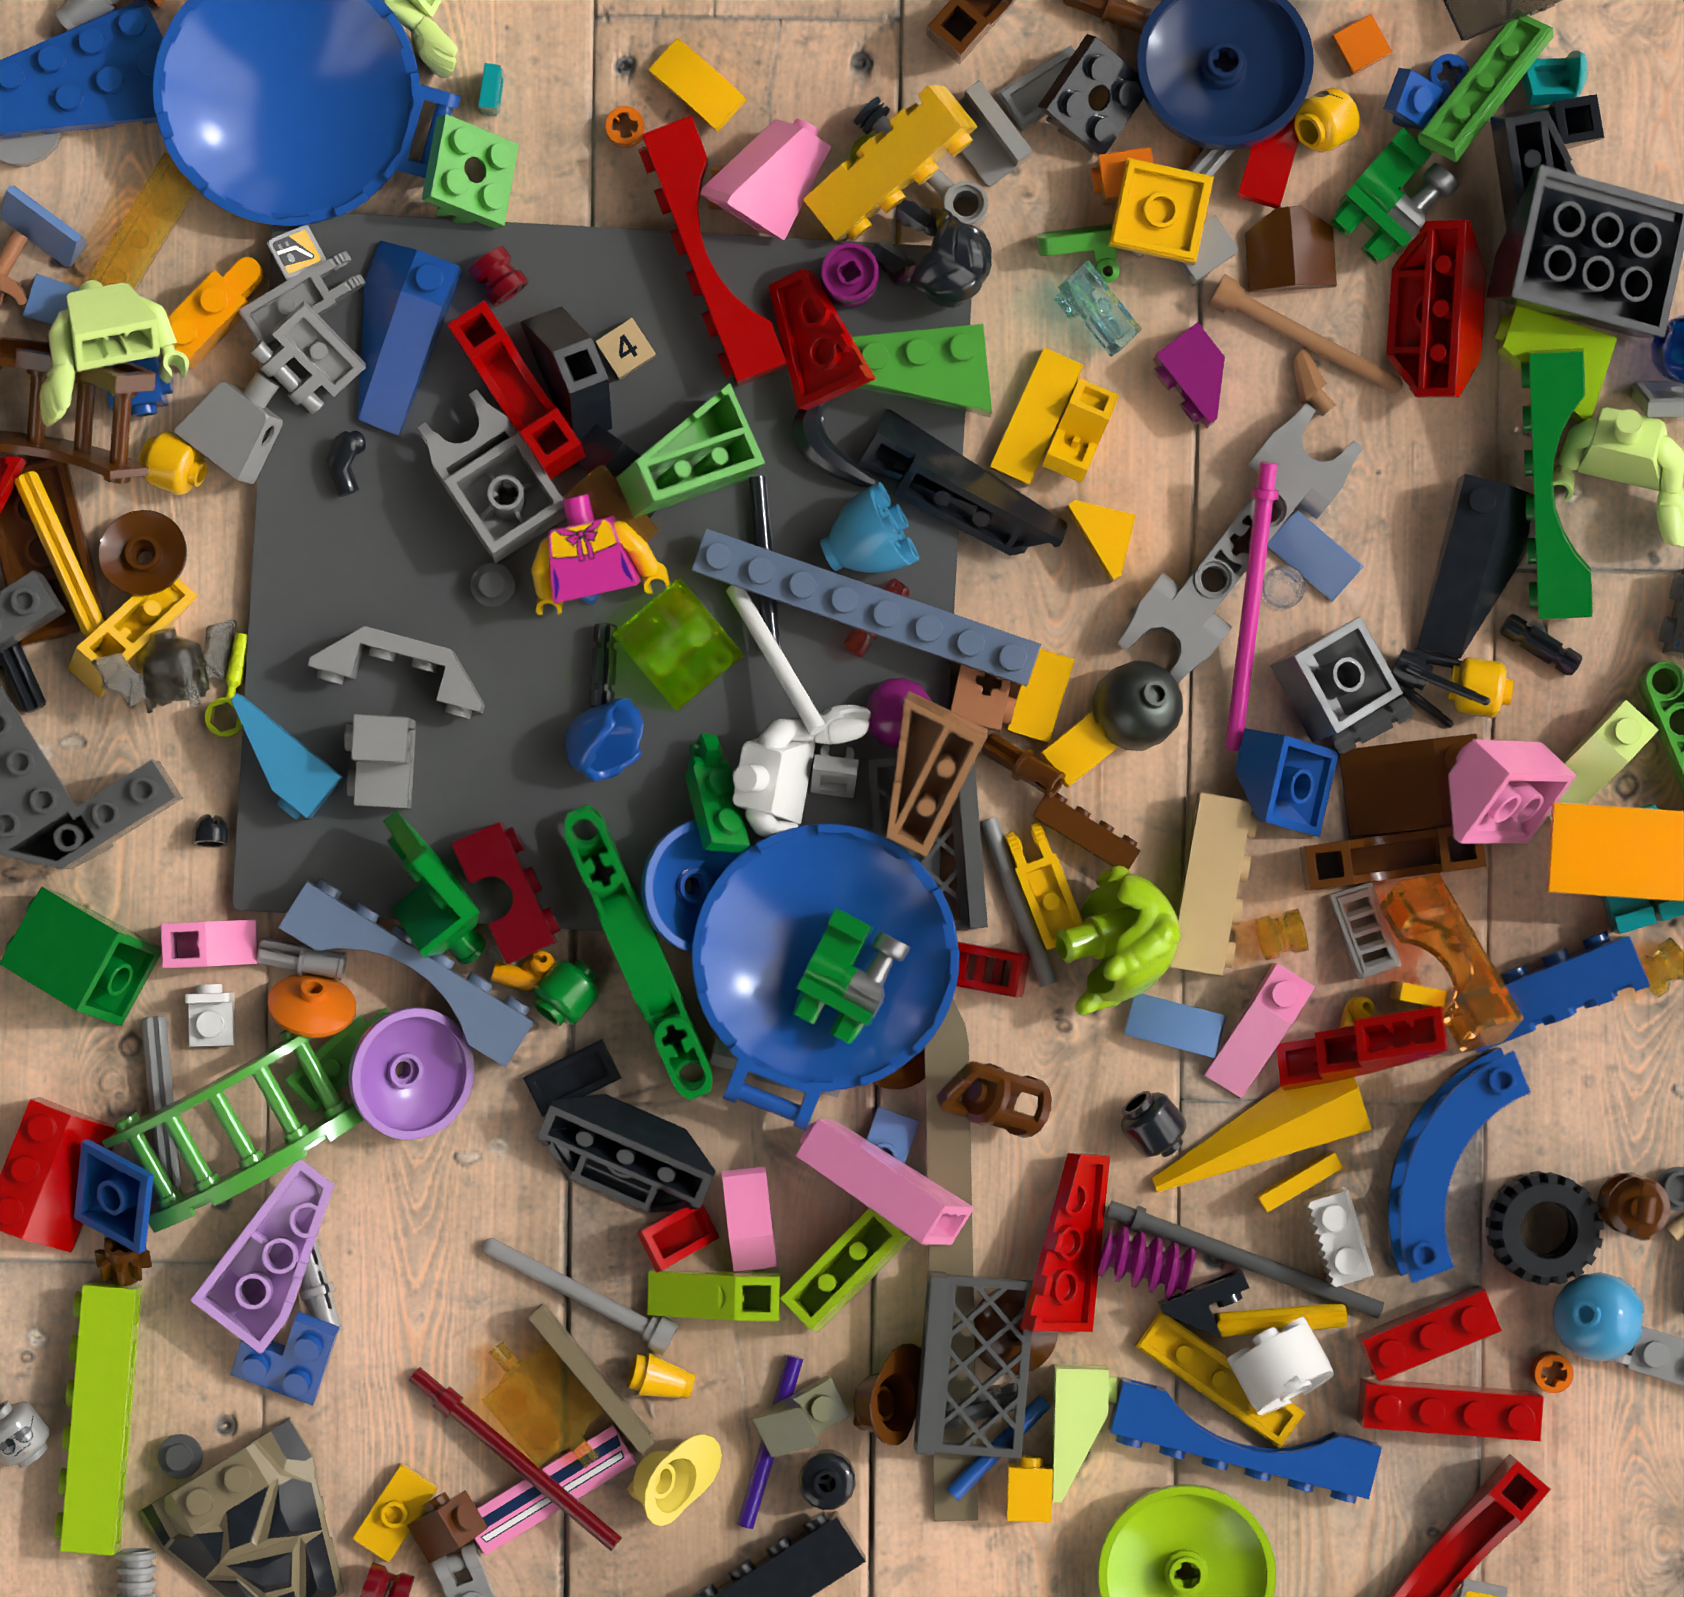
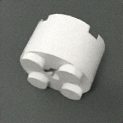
M1305 1317L1287 1324L1282 1328V1333L1280 1334L1276 1327L1262 1332L1252 1340L1256 1347L1250 1349V1347L1244 1348L1227 1359L1251 1405L1259 1415L1268 1414L1292 1403L1291 1398L1302 1392L1305 1396L1334 1375L1333 1369L1330 1366L1331 1363Z

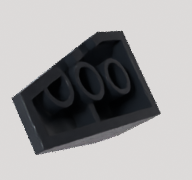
M1464 474L1457 479L1417 649L1461 659L1526 555L1527 538H1535V520L1527 521L1526 494L1531 493L1509 484Z

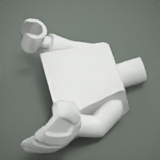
M836 705L825 709L820 716L826 724V728L816 735L810 734L802 720L778 719L773 721L759 738L745 742L742 747L739 767L733 775L735 784L733 802L735 806L746 809V818L756 834L767 838L784 830L798 827V824H801L816 742L821 744H839L862 737L866 734L869 727L871 712L867 708L855 705Z

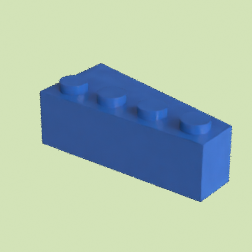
M1603 931L1582 940L1585 948L1569 954L1566 948H1562L1541 957L1544 965L1528 971L1524 964L1502 973L1503 982L1487 988L1485 981L1461 990L1460 993L1463 998L1452 1003L1472 1051L1482 1052L1536 1030L1535 1026L1541 1023L1545 1026L1572 1017V1015L1577 1013L1576 1009L1582 1006L1586 1009L1613 1001L1618 996L1617 992L1623 989L1634 988L1636 992L1649 987L1650 983L1630 936L1614 935L1609 937L1607 931Z

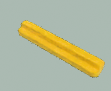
M1332 1303L1220 1312L1216 1316V1324L1221 1337L1256 1335L1273 1327H1276L1278 1333H1281L1283 1327L1301 1317H1305L1311 1330L1344 1328L1347 1326V1310L1343 1304Z

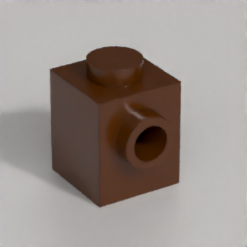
M466 1490L451 1498L448 1497L446 1492L434 1497L423 1505L426 1512L407 1525L429 1563L460 1549L488 1529Z

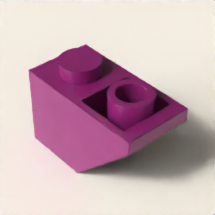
M1197 322L1155 355L1153 361L1157 364V367L1153 371L1166 389L1170 390L1175 387L1185 400L1180 406L1188 418L1195 425L1201 421L1208 428L1218 417L1225 356Z

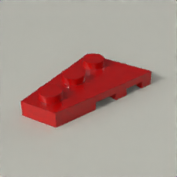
M800 269L769 284L798 409L810 410L876 380V377L813 271Z

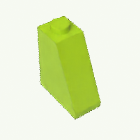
M1520 306L1513 307L1509 315L1502 313L1494 334V339L1500 340L1497 353L1520 374L1521 361H1529V352L1531 350L1584 348L1585 396L1572 412L1570 419L1576 424L1590 418L1592 419L1618 337Z

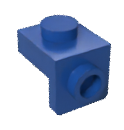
M1398 68L1383 109L1394 115L1392 118L1394 124L1400 127L1422 130L1433 117L1443 89L1412 69Z

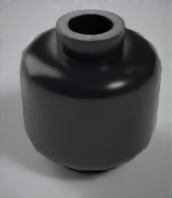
M1143 1091L1130 1099L1123 1107L1122 1114L1124 1116L1121 1121V1129L1143 1156L1153 1157L1161 1154L1162 1157H1167L1176 1152L1183 1144L1181 1137L1187 1125L1185 1117L1166 1094Z
M832 1449L819 1450L810 1454L802 1463L799 1471V1489L803 1498L811 1506L821 1510H834L843 1506L852 1497L856 1486L855 1470L851 1461L844 1454ZM824 1475H829L827 1479L821 1478ZM834 1478L835 1481H836V1484H835V1486L832 1488L830 1482H831L832 1479ZM819 1484H825L827 1489L820 1487Z

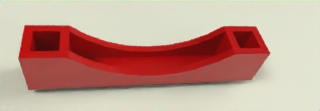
M692 115L642 134L645 147L638 149L646 173L656 172L661 188L654 190L662 214L665 215L671 212L677 228L669 232L678 256L687 253L692 270L685 272L694 297L703 295L708 311L701 313L707 332L710 338L719 336L724 352L717 354L725 378L734 377L739 387L786 369L787 362L771 321L752 311L732 294L716 273L706 253L700 232L699 204L702 183L709 163Z
M1508 1454L1387 1597H1451L1463 1580L1501 1541L1526 1520L1551 1489L1511 1454Z

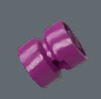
M857 243L841 244L834 247L826 255L822 264V286L828 298L834 304L843 308H857L865 305L874 296L878 287L879 266L875 256L868 248Z

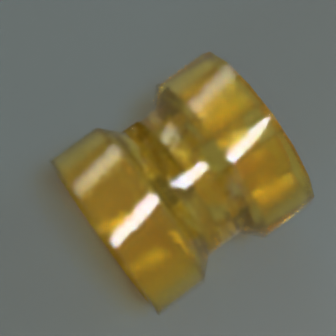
M1298 908L1284 911L1283 915L1273 919L1270 916H1264L1255 919L1256 933L1265 961L1279 958L1282 952L1292 951L1296 954L1309 950L1304 923Z
M1671 937L1658 944L1657 951L1653 953L1654 957L1644 954L1639 957L1650 983V986L1647 988L1656 998L1669 991L1670 980L1672 982L1676 980L1684 981V952Z

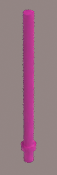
M1260 461L1257 487H1252L1251 497L1255 498L1225 742V749L1230 751H1239L1246 724L1273 500H1278L1279 490L1275 489L1278 464L1267 461Z

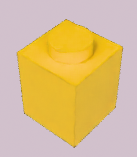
M1021 1455V1459L1017 1458V1463L1007 1462L1006 1520L1051 1523L1052 1465L1044 1464V1457L1034 1455Z

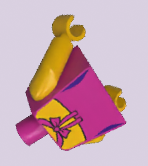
M588 494L562 500L568 525L549 531V537L540 542L531 569L537 595V615H543L544 604L547 603L555 605L557 614L560 615L564 601L635 586L641 582L640 575L642 576L644 590L647 594L653 593L651 581L654 579H661L665 582L666 587L670 586L667 568L656 560L649 545L626 522L616 521L614 515L594 519Z

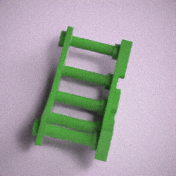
M284 1030L279 1034L282 1040L280 1043L215 1081L141 1118L137 1112H134L113 1124L116 1132L102 1141L105 1148L107 1149L127 1140L142 1168L154 1174L153 1187L160 1198L157 1201L160 1208L149 1215L148 1224L154 1233L193 1217L195 1209L211 1202L216 1206L306 1157L308 1155L306 1151L325 1139L328 1142L334 1140L364 1120L354 1103L348 1104L345 1098L341 1100L308 1042L312 1037L299 1036ZM292 1050L325 1107L322 1111L325 1118L309 1128L306 1124H300L267 1066ZM250 1075L254 1077L285 1132L282 1136L284 1143L263 1154L261 1149H255L223 1092ZM205 1100L209 1102L240 1157V1160L237 1161L240 1167L219 1177L217 1172H211L179 1115ZM161 1123L165 1125L196 1180V1183L193 1185L195 1189L185 1194L182 1193L180 1188H174L143 1133Z

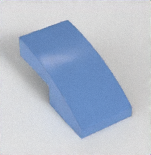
M1140 994L1133 998L1124 1035L1216 1058L1227 1016Z

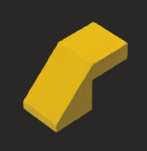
M1079 378L1042 466L1082 483L1110 420L1119 394Z

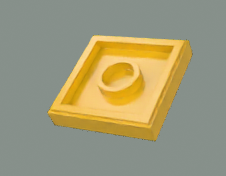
M1127 158L1108 246L1195 265L1214 176Z

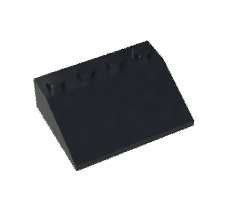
M1536 165L1496 252L1486 298L1636 338H1664L1684 251V205L1551 167Z

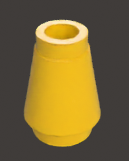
M649 1352L646 1356L636 1354L629 1370L627 1388L636 1390V1395L689 1399L694 1386L695 1374L687 1372V1370Z

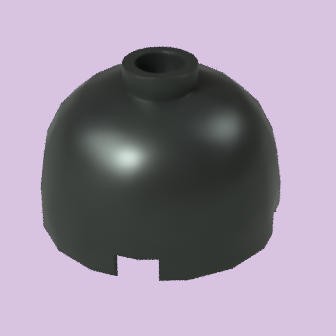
M1132 661L1115 667L1098 682L1092 697L1093 716L1096 723L1101 722L1103 729L1108 733L1105 737L1111 743L1125 750L1144 751L1162 743L1178 727L1183 713V697L1177 681L1166 669L1147 661Z

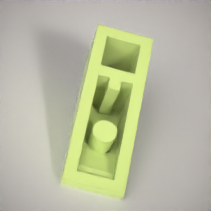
M1627 700L1616 702L1562 761L1577 776L1558 803L1586 805L1631 761L1659 729Z
M1054 1364L1052 1423L1053 1502L1062 1503L1108 1416V1404L1117 1402V1377L1109 1376L1107 1365Z

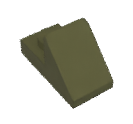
M826 1375L751 1417V1420L769 1455L773 1458L819 1445L820 1441L817 1435L850 1417V1414L832 1378Z

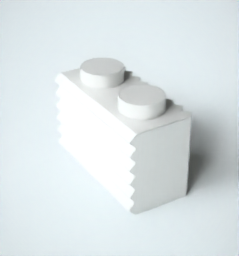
M1341 1187L1305 1198L1302 1204L1307 1206L1305 1212L1310 1215L1308 1221L1312 1223L1310 1229L1315 1232L1313 1238L1317 1240L1315 1246L1320 1249L1318 1255L1322 1257L1320 1263L1325 1266L1323 1272L1327 1274L1325 1280L1338 1287L1374 1276L1349 1190Z

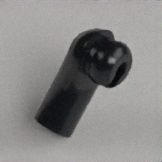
M356 430L350 433L343 431L336 436L326 459L328 470L339 497H344L360 490L351 464L355 456L366 449V440L364 435Z

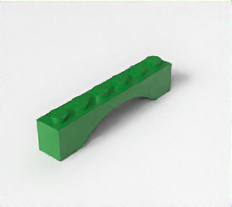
M1584 348L1531 350L1529 352V361H1521L1522 388H1530L1531 405L1522 406L1523 432H1532L1533 449L1524 450L1525 477L1534 476V494H1526L1527 521L1535 520L1536 538H1527L1528 564H1537V582H1529L1530 608H1538L1539 619L1593 617L1592 570L1576 551L1564 531L1556 508L1553 488L1554 457L1560 436L1572 412L1585 396Z

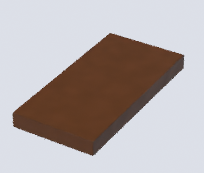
M52 459L25 464L21 474L34 471L39 475L103 619L106 621V614L69 464ZM15 485L0 514V565L5 586L8 587L32 571L43 574L66 611L19 641L20 646L26 647L82 633Z

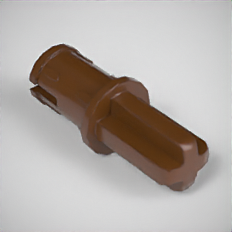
M1063 0L1066 6L1100 18V23L1103 25L1105 21L1135 31L1140 35L1152 10L1128 0Z
M996 733L990 734L982 745V753L1012 772V779L1016 781L1021 779L1050 798L1054 797L1064 783L1063 779L1066 777L1065 773L1036 757L1034 750L1028 748L1023 751Z

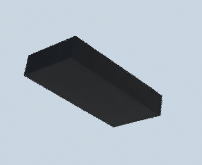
M603 1039L523 1077L542 1117L547 1115L553 1100L587 1096L622 1078Z

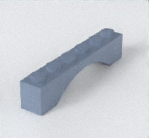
M320 878L316 884L309 880L306 882L278 928L316 951L335 948L367 950L389 956L413 968L430 981L448 1001L461 1023L468 1045L502 1066H507L534 1023V1019L527 1015L531 1009L530 1007L511 995H508L505 1001L489 992L493 984L473 972H470L467 978L452 969L455 961L445 954L423 957L403 928L395 925L392 931L380 925L377 923L380 917L377 912L360 902H357L354 908L339 899L342 891Z

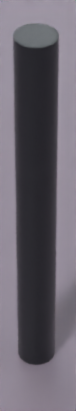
M766 476L749 477L754 545L773 551ZM759 595L760 615L781 649L777 601Z

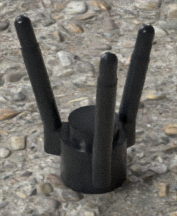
M1417 648L1414 649L1413 653L1402 649L1392 670V674L1403 692L1401 695L1412 700L1447 728L1453 726V721L1417 693L1414 688L1423 691L1426 683L1429 682L1482 705L1490 704L1488 697L1431 673L1433 666L1428 665L1433 664L1453 668V665L1460 666L1461 660L1428 654Z

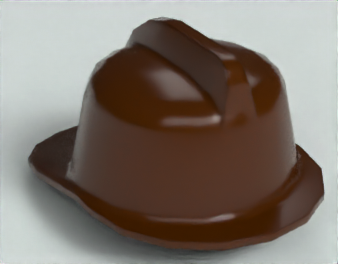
M909 1343L901 1344L893 1349L886 1358L880 1372L866 1377L859 1383L855 1391V1417L853 1425L859 1430L875 1433L880 1441L888 1446L900 1445L905 1441L916 1418L921 1359L920 1347Z

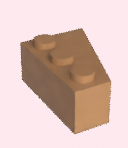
M908 691L904 704L887 838L927 857L986 739L988 729Z

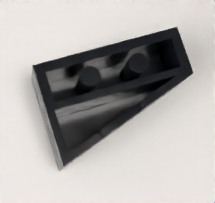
M1528 109L1496 115L1490 118L1506 230L1536 165H1543L1576 174L1570 162L1572 159L1548 110Z

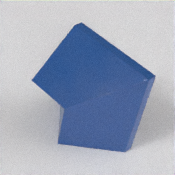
M89 1139L82 1141L74 1219L138 1254L144 1252L154 1174Z

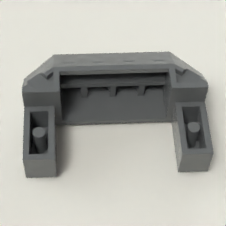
M32 571L0 591V653L66 612L43 574ZM0 685V855L60 869H74L114 847L113 842L183 799L161 762L151 759L86 801L73 800Z

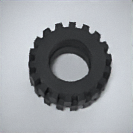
M1530 1172V1175H1519L1512 1178L1514 1182L1510 1185L1504 1184L1498 1190L1501 1193L1496 1200L1492 1199L1488 1207L1492 1209L1490 1217H1486L1485 1227L1489 1228V1235L1486 1236L1488 1245L1493 1248L1495 1252L1493 1255L1497 1261L1519 1278L1549 1286V1283L1564 1284L1568 1282V1278L1572 1276L1578 1278L1585 1273L1582 1269L1586 1264L1592 1266L1597 1258L1593 1256L1596 1248L1601 1249L1603 1239L1599 1238L1600 1230H1604L1603 1220L1599 1218L1597 1213L1601 1210L1597 1202L1590 1198V1193L1584 1187L1575 1183L1576 1181L1552 1172ZM1541 1202H1551L1561 1207L1568 1221V1231L1563 1243L1557 1249L1547 1254H1538L1530 1251L1523 1244L1520 1234L1524 1215L1531 1207Z

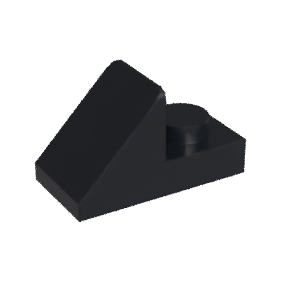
M1238 1268L1185 1290L1183 1296L1179 1292L1172 1295L1170 1299L1165 1298L1158 1301L1164 1314L1222 1338L1209 1305L1215 1302L1218 1308L1231 1305L1243 1299L1241 1292L1249 1289V1285L1243 1271Z

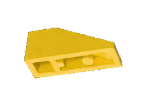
M179 578L170 587L157 594L148 596L133 595L76 647L67 669L97 697L101 698L133 668L196 600L198 595Z

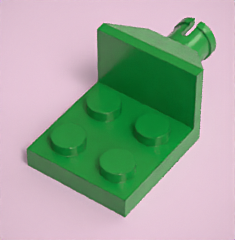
M395 810L383 820L392 834L387 842L402 859L401 863L417 882L421 880L423 883L391 908V910L423 957L443 954L449 949L461 964H469L481 956L486 947L485 939L473 929L477 926L479 910L451 869L404 817Z

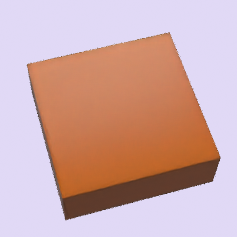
M1372 14L1340 30L1331 37L1352 76L1392 54V50Z

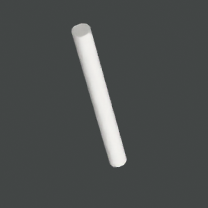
M731 585L726 590V593L811 735L820 733L826 728V724L748 593L744 589Z

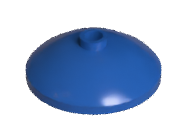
M696 820L675 826L656 842L645 862L641 880L642 902L650 924L667 943L687 952H692L696 923L709 891L724 870L742 854L738 852L704 850ZM689 878L692 887L687 893L684 886L685 881Z

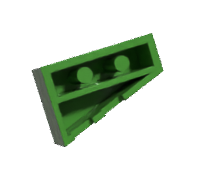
M983 324L852 337L876 377V380L858 388L905 399L910 398L928 402L945 408L977 413V415L991 418L992 404Z
M729 383L630 465L616 479L633 518L744 481L762 467L765 461Z

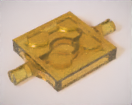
M504 1341L496 1346L497 1348H493L489 1352V1355L495 1359L506 1373L503 1375L499 1385L482 1399L483 1403L538 1468L544 1465L556 1453L570 1449L586 1469L600 1456L597 1455L582 1436L585 1435L589 1425L603 1414L605 1410L549 1343L544 1345L532 1357L520 1361L504 1344Z

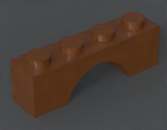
M1453 826L1299 847L1305 890H1317L1487 867L1484 843H1459L1454 838Z

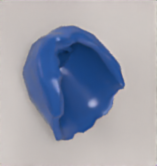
M617 698L609 703L595 706L577 714L566 729L565 735L566 752L570 766L574 770L579 771L588 780L596 782L616 777L623 769L635 763L642 755L639 744L643 735L644 721L640 710L633 706V702L629 698Z

